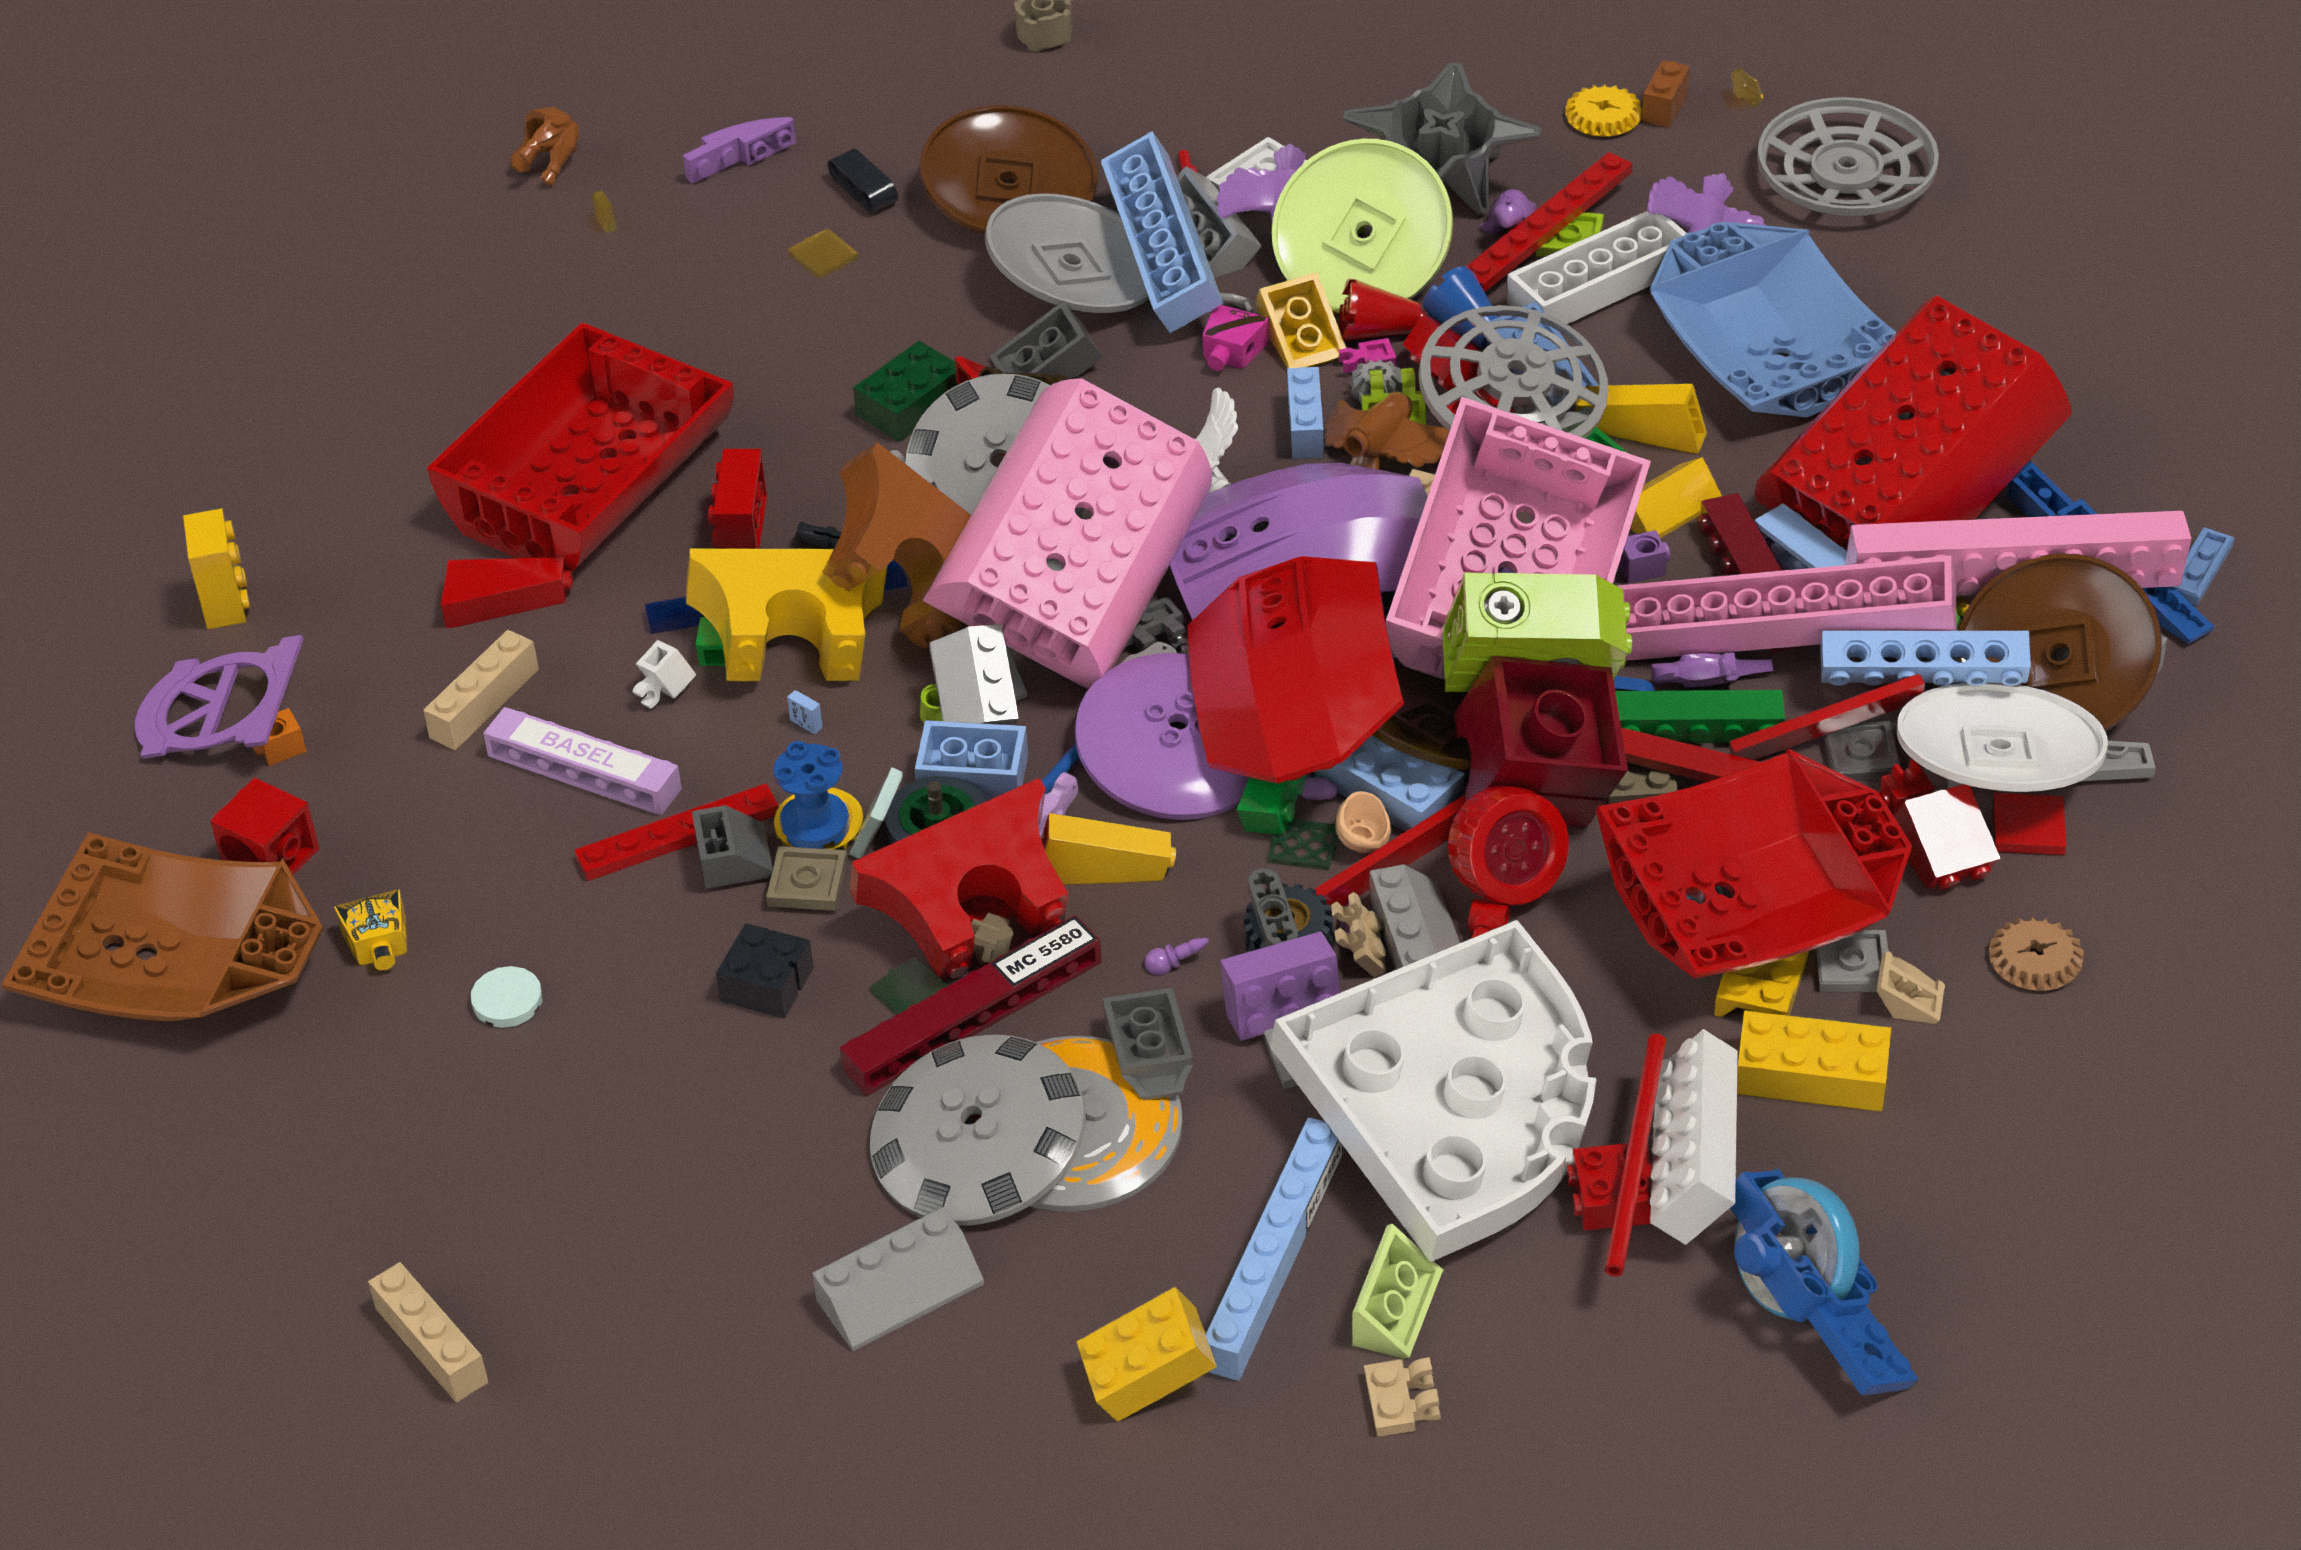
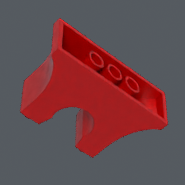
M1037 778L852 861L850 894L855 903L879 910L905 928L923 951L939 981L948 977L952 979L966 973L969 967H971L975 936L970 917L961 907L964 902L971 898L992 896L1001 899L1011 907L1016 916L1017 923L1032 938L1051 929L1055 924L1064 921L1069 893L1047 857L1038 827L1042 819L1046 792L1040 778Z

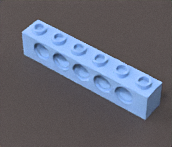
M1822 631L1820 645L1821 683H1831L1833 685L1865 683L1875 686L1882 683H1894L1920 674L1924 683H1934L1940 686L1951 683H1968L1974 686L1986 683H2003L2004 685L2014 686L2028 682L2031 667L2029 631ZM1858 657L1863 661L1858 663L1852 662L1849 658ZM1892 657L1897 661L1891 663L1885 661L1884 658ZM1927 657L1932 661L1925 663L1919 661L1918 658ZM1961 657L1965 659L1966 662L1959 663L1954 661L1952 658ZM1995 657L1998 658L2000 662H1990L1989 660H1987V658Z

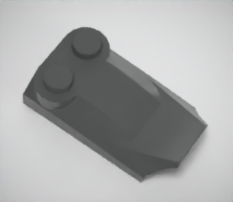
M1173 988L1102 998L1106 1031L1111 1037L1122 1077L1143 1100L1180 1095L1183 1092L1186 1079L1194 1063Z

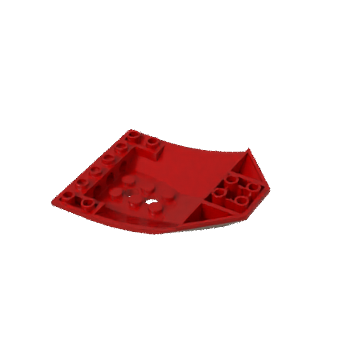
M1300 556L1238 577L1187 625L1189 662L1196 713L1207 763L1212 769L1277 784L1287 780H1297L1305 774L1320 769H1331L1336 764L1344 762L1405 704L1402 699L1391 651L1376 562ZM1285 622L1282 626L1274 629L1273 625Z
M1789 748L1779 756L1719 779L1657 796L1601 805L1596 809L1617 892L1647 943L1694 979L1755 967L1804 953L1851 936L1888 917L1912 849V844L1878 791ZM1715 886L1727 888L1731 892L1732 898L1717 894ZM1686 896L1694 897L1698 900L1700 904H1698L1694 900L1688 899Z

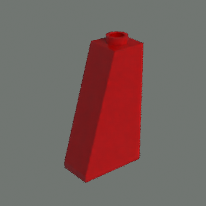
M564 557L448 560L441 600L445 627L455 628L566 603L567 590L573 588L572 570L566 569Z

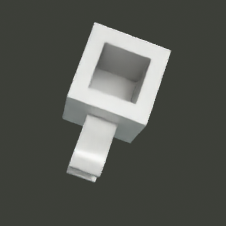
M657 640L636 663L646 678L636 684L632 692L640 697L647 693V696L641 703L651 709L658 703L660 692L675 699L696 674L678 649Z

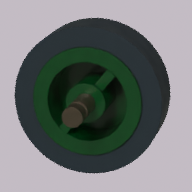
M935 776L916 780L901 788L894 795L885 815L888 844L895 843L984 803L986 799L974 785L958 778Z

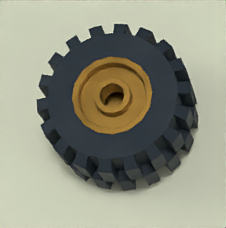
M1282 884L1298 930V938L1322 931L1331 948L1334 949L1332 911L1330 905H1326V899L1322 895L1316 896V890L1310 887L1305 890L1303 885L1295 884L1294 887ZM1269 888L1265 889L1266 893L1264 896L1269 895ZM1249 902L1246 907L1247 913L1244 914L1243 919L1247 952L1266 947L1252 903ZM1268 908L1263 913L1269 917H1277L1283 912L1278 908ZM1282 928L1277 930V937L1281 941H1286L1282 935Z

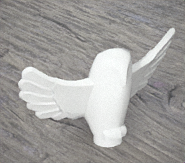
M1220 388L1213 390L1211 408L1205 426L1195 439L1199 441L1205 451L1211 467L1212 482L1208 493L1231 485L1220 472L1217 465L1220 463L1218 461L1219 458L1230 447L1232 437L1238 431L1234 400L1229 397L1228 392H1223Z

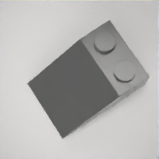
M1062 301L993 353L990 358L996 368L1002 370L1003 373H1043L1049 375L1059 373L1067 378L1079 376L1085 370L1092 367L1103 356L1083 324L1065 302Z

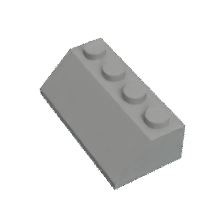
M1185 166L1177 176L1214 278L1243 269L1262 245L1236 213L1227 218L1219 216V204L1217 202L1219 191L1208 178Z
M1404 864L1370 871V901L1374 912L1382 923L1381 933L1394 970L1460 944L1437 881Z
M944 1207L812 1273L816 1301L852 1351L984 1285V1279L962 1230Z

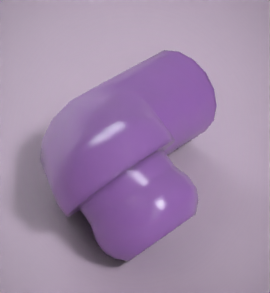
M1309 773L1306 774L1304 791L1301 794L1305 799L1330 800L1336 796L1337 786L1334 782L1326 778L1310 777Z

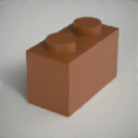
M1661 61L1643 93L1642 122L1670 128L1688 96L1690 66L1674 61Z

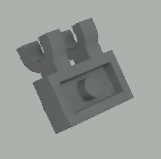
M1168 596L1148 604L1126 647L1135 644L1139 653L1156 643L1153 636L1163 632L1169 645L1176 652L1181 650V646L1186 645V642L1181 637V634L1185 633L1183 614Z

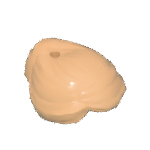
M1363 791L1354 792L1343 801L1337 810L1336 833L1342 843L1350 850L1359 853H1371L1389 841L1391 832L1390 819L1381 800L1374 794Z

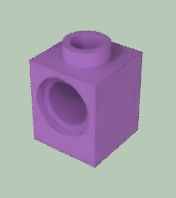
M1656 530L1627 536L1619 562L1627 582L1632 583L1665 576L1666 562L1670 561L1669 547L1666 542L1661 541Z

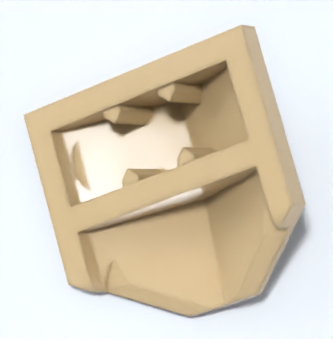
M1886 951L1882 954L1876 991L1892 1017L1937 1024L1940 1021L1945 984L1940 980L1935 982L1917 967L1901 958L1892 956L1891 952Z

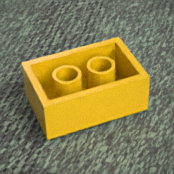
M222 508L183 515L188 559L207 629L245 623V609L250 608V601L247 589L242 590V587H247L248 585L244 567L241 568V565L237 566V564L242 563L238 544L231 542V540L235 539L232 520L225 521Z
M1176 1287L1077 1341L1096 1402L1117 1422L1217 1367L1196 1307Z

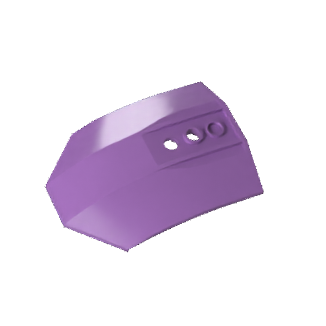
M1345 463L1303 464L1272 471L1208 493L1173 557L1170 567L1192 620L1238 577L1300 556L1376 562L1381 593L1396 591L1428 496L1418 477ZM1262 521L1269 522L1265 530L1261 532L1253 531L1257 523ZM1236 535L1232 540L1224 542L1228 536Z

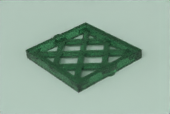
M1292 819L1286 827L1289 832L1282 837L1279 834H1274L1271 837L1272 843L1268 855V863L1329 871L1333 854L1336 852L1338 838L1336 824ZM1308 830L1313 836L1303 840L1299 834ZM1332 833V842L1327 843L1322 837ZM1294 837L1299 843L1290 848L1285 841ZM1318 840L1322 847L1314 851L1309 844ZM1280 844L1285 851L1276 855L1274 853L1275 847ZM1304 848L1309 854L1299 858L1295 851ZM1328 851V859L1323 861L1318 855Z

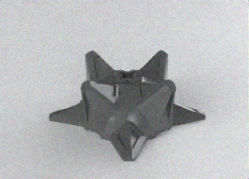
M1449 62L1428 87L1417 89L1413 95L1402 100L1396 99L1390 105L1344 110L1342 117L1343 121L1372 132L1386 141L1407 147L1420 155L1432 166L1442 182L1447 183L1476 215L1488 211V160L1495 159L1500 155L1501 146L1537 139L1541 135V127L1501 115L1498 109L1486 103L1480 94L1471 91L1462 63Z

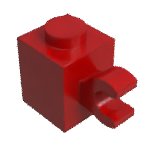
M1913 759L1910 760V765L1907 769L1902 770L1898 764H1895L1892 767L1891 774L1881 777L1879 794L1893 816L1905 801L1935 792V787Z

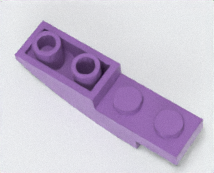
M791 117L761 119L727 127L702 137L701 147L683 155L686 179L694 184L740 161L749 166L795 144L796 137L793 119Z

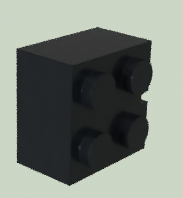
M745 923L716 972L720 1001L785 1019L798 997L797 990H802L814 969L810 940Z

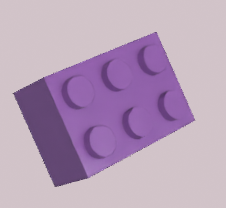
M1322 931L1220 960L1226 1016L1240 1041L1263 1035L1266 1030L1274 1028L1276 1019L1340 993L1337 957Z

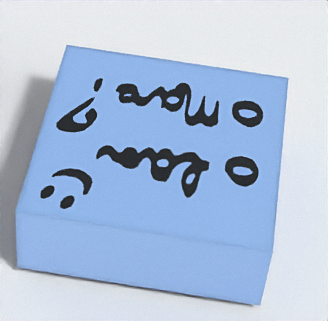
M796 690L787 696L789 715L792 722L813 734H816L823 728L819 703Z

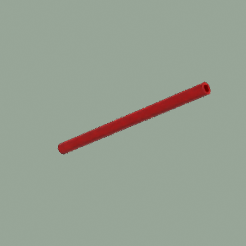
M1661 1034L1650 1035L1647 1042L1604 1269L1608 1275L1613 1277H1619L1624 1273L1667 1041Z

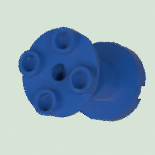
M795 741L787 746V751L782 753L775 761L773 774L776 783L785 792L795 795V798L784 806L780 814L782 832L787 836V841L794 847L824 849L823 844L834 840L835 845L843 840L849 831L850 820L846 804L838 796L827 791L837 784L843 772L840 754L835 748Z

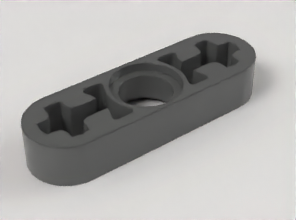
M1260 868L1253 871L1248 878V894L1266 947L1285 942L1277 937V930L1281 928L1283 938L1286 941L1298 938V930L1279 875L1274 870L1268 868ZM1261 884H1265L1269 888V895L1264 896ZM1268 908H1278L1283 913L1277 917H1269L1263 912Z

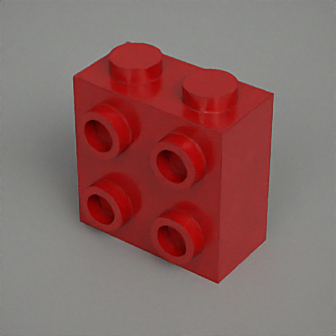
M1628 1143L1572 1149V1164L1566 1165V1179L1568 1187L1574 1186L1575 1194H1572L1574 1216L1581 1217L1583 1231L1613 1227ZM1648 1146L1632 1226L1651 1224L1652 1164Z

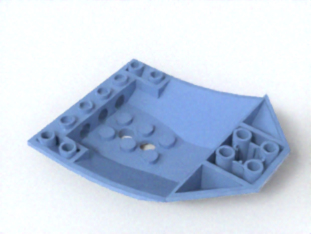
M1733 222L1712 224L1710 227L1690 232L1682 237L1671 240L1651 285L1653 298L1667 323L1683 344L1724 388L1752 412L1808 417L1822 412L1896 333L1895 330L1876 316L1841 279L1814 243L1807 229ZM1777 353H1786V354H1788L1789 356H1788V357H1784V356H1782V355H1775V354H1777Z

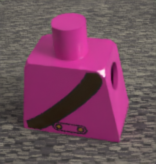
M1224 305L1213 309L1203 332V356L1207 359L1208 366L1215 371L1222 370L1225 365L1245 368L1270 342L1269 317Z

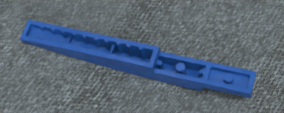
M2031 460L2007 484L2009 487L2007 497L2028 517L2097 514L2082 498L2073 502ZM2173 586L2142 588L2155 609L2159 624L2185 643L2190 644L2213 631L2214 625Z

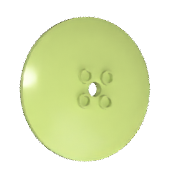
M1356 139L1338 143L1320 151L1300 166L1291 176L1280 194L1272 223V243L1277 263L1287 281L1317 273L1331 310L1334 313L1339 314L1340 304H1344L1345 298L1348 297V295H1342L1348 278L1362 281L1407 299H1412L1433 280L1446 258L1453 231L1451 202L1447 190L1436 171L1425 159L1409 148L1380 139ZM1363 225H1370L1373 228L1371 235L1367 238H1359L1357 236L1358 229Z

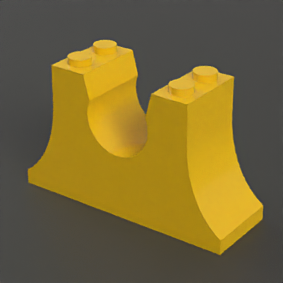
M690 549L685 594L686 604L703 614L719 633L723 643L727 681H760L764 667L766 643L772 638L782 635L802 637L810 641L817 648L820 654L819 666L826 681H859L865 642L864 619L872 610L882 604L887 566L880 573L853 589L846 591L844 588L836 586L822 572L834 549Z

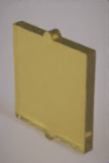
M828 228L812 237H806L804 241L788 249L789 255L819 279L835 270H841L842 266L859 258L857 251Z

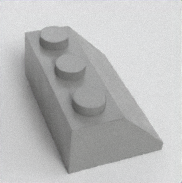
M1001 624L967 627L930 642L929 648L942 721L1015 726L1018 720V713Z

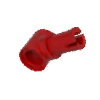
M1474 898L1468 917V929H1470L1472 935L1471 939L1508 924L1510 906Z

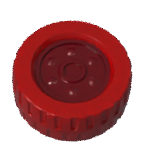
M1512 785L1488 787L1473 795L1456 814L1449 833V860L1453 872L1459 878L1460 883L1474 894L1489 901L1509 906L1527 904L1547 893L1557 882L1564 870L1569 852L1567 826L1558 808L1554 807L1550 800L1533 791Z

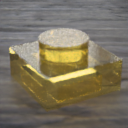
M1738 67L1730 74L1734 84L1733 92L1741 101L1747 100L1756 107L1764 100L1758 81Z

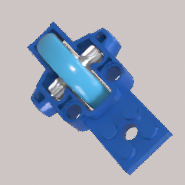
M1779 1169L1751 1173L1748 1171L1742 1172L1736 1179L1735 1204L1730 1209L1739 1220L1735 1235V1260L1741 1278L1750 1294L1762 1307L1775 1315L1797 1322H1804L1809 1319L1862 1396L1910 1389L1919 1380L1911 1369L1908 1359L1898 1351L1889 1338L1886 1328L1877 1321L1867 1307L1870 1297L1875 1293L1878 1286L1875 1278L1859 1257V1239L1856 1226L1842 1200L1832 1190L1819 1182L1798 1177L1785 1178Z

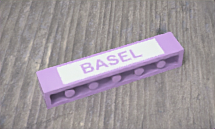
M504 707L483 733L488 757L662 816L682 789L678 765L643 754L637 750L616 745L611 741L592 737L581 731L557 725L552 721L533 717L522 711Z

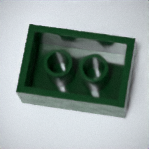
M917 341L853 387L856 416L901 442L913 433L919 419L934 401L945 392L957 386L955 361L925 343Z

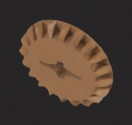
M2033 916L2027 921L2017 917L2014 923L2005 922L2002 929H1996L1994 937L1990 941L1989 959L1993 968L2003 979L2020 988L2047 991L2063 987L2077 977L2083 965L2084 950L2080 947V939L2073 937L2072 929L2064 930L2061 922L2051 924L2047 917L2043 921H2036ZM2035 948L2037 951H2043V954L2038 955L2036 952H2030V950Z

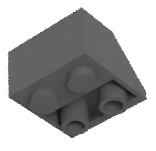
M726 805L692 811L706 889L771 877L773 867L763 822Z

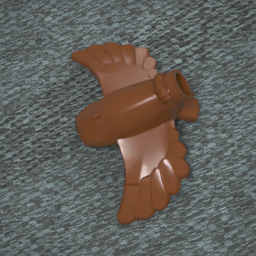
M1392 392L1369 410L1353 409L1345 400H1340L1325 424L1324 431L1326 433L1324 439L1326 440L1325 447H1334L1338 450L1345 448L1354 457L1350 465L1379 470V457L1387 456L1390 460L1397 459L1401 464L1410 463L1419 468L1425 463H1435L1441 458L1450 431L1445 427L1424 425L1409 420L1413 411L1411 398L1400 392Z

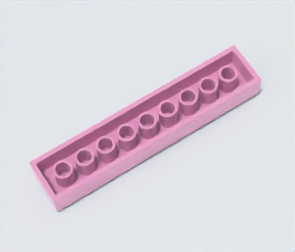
M2183 511L1851 525L1845 565L1951 556L1956 582V596L1977 595L1998 574L2022 561L2049 554L2066 553L2086 555L2108 562L2128 574L2141 588L2181 586L2192 538Z
M1951 556L1617 585L1623 589L1624 602H1629L1630 618L1629 622L1626 623V634H1631L1632 652L1626 656L1625 661L1677 657L1686 654H1712L1821 644L1822 631H1956V582Z

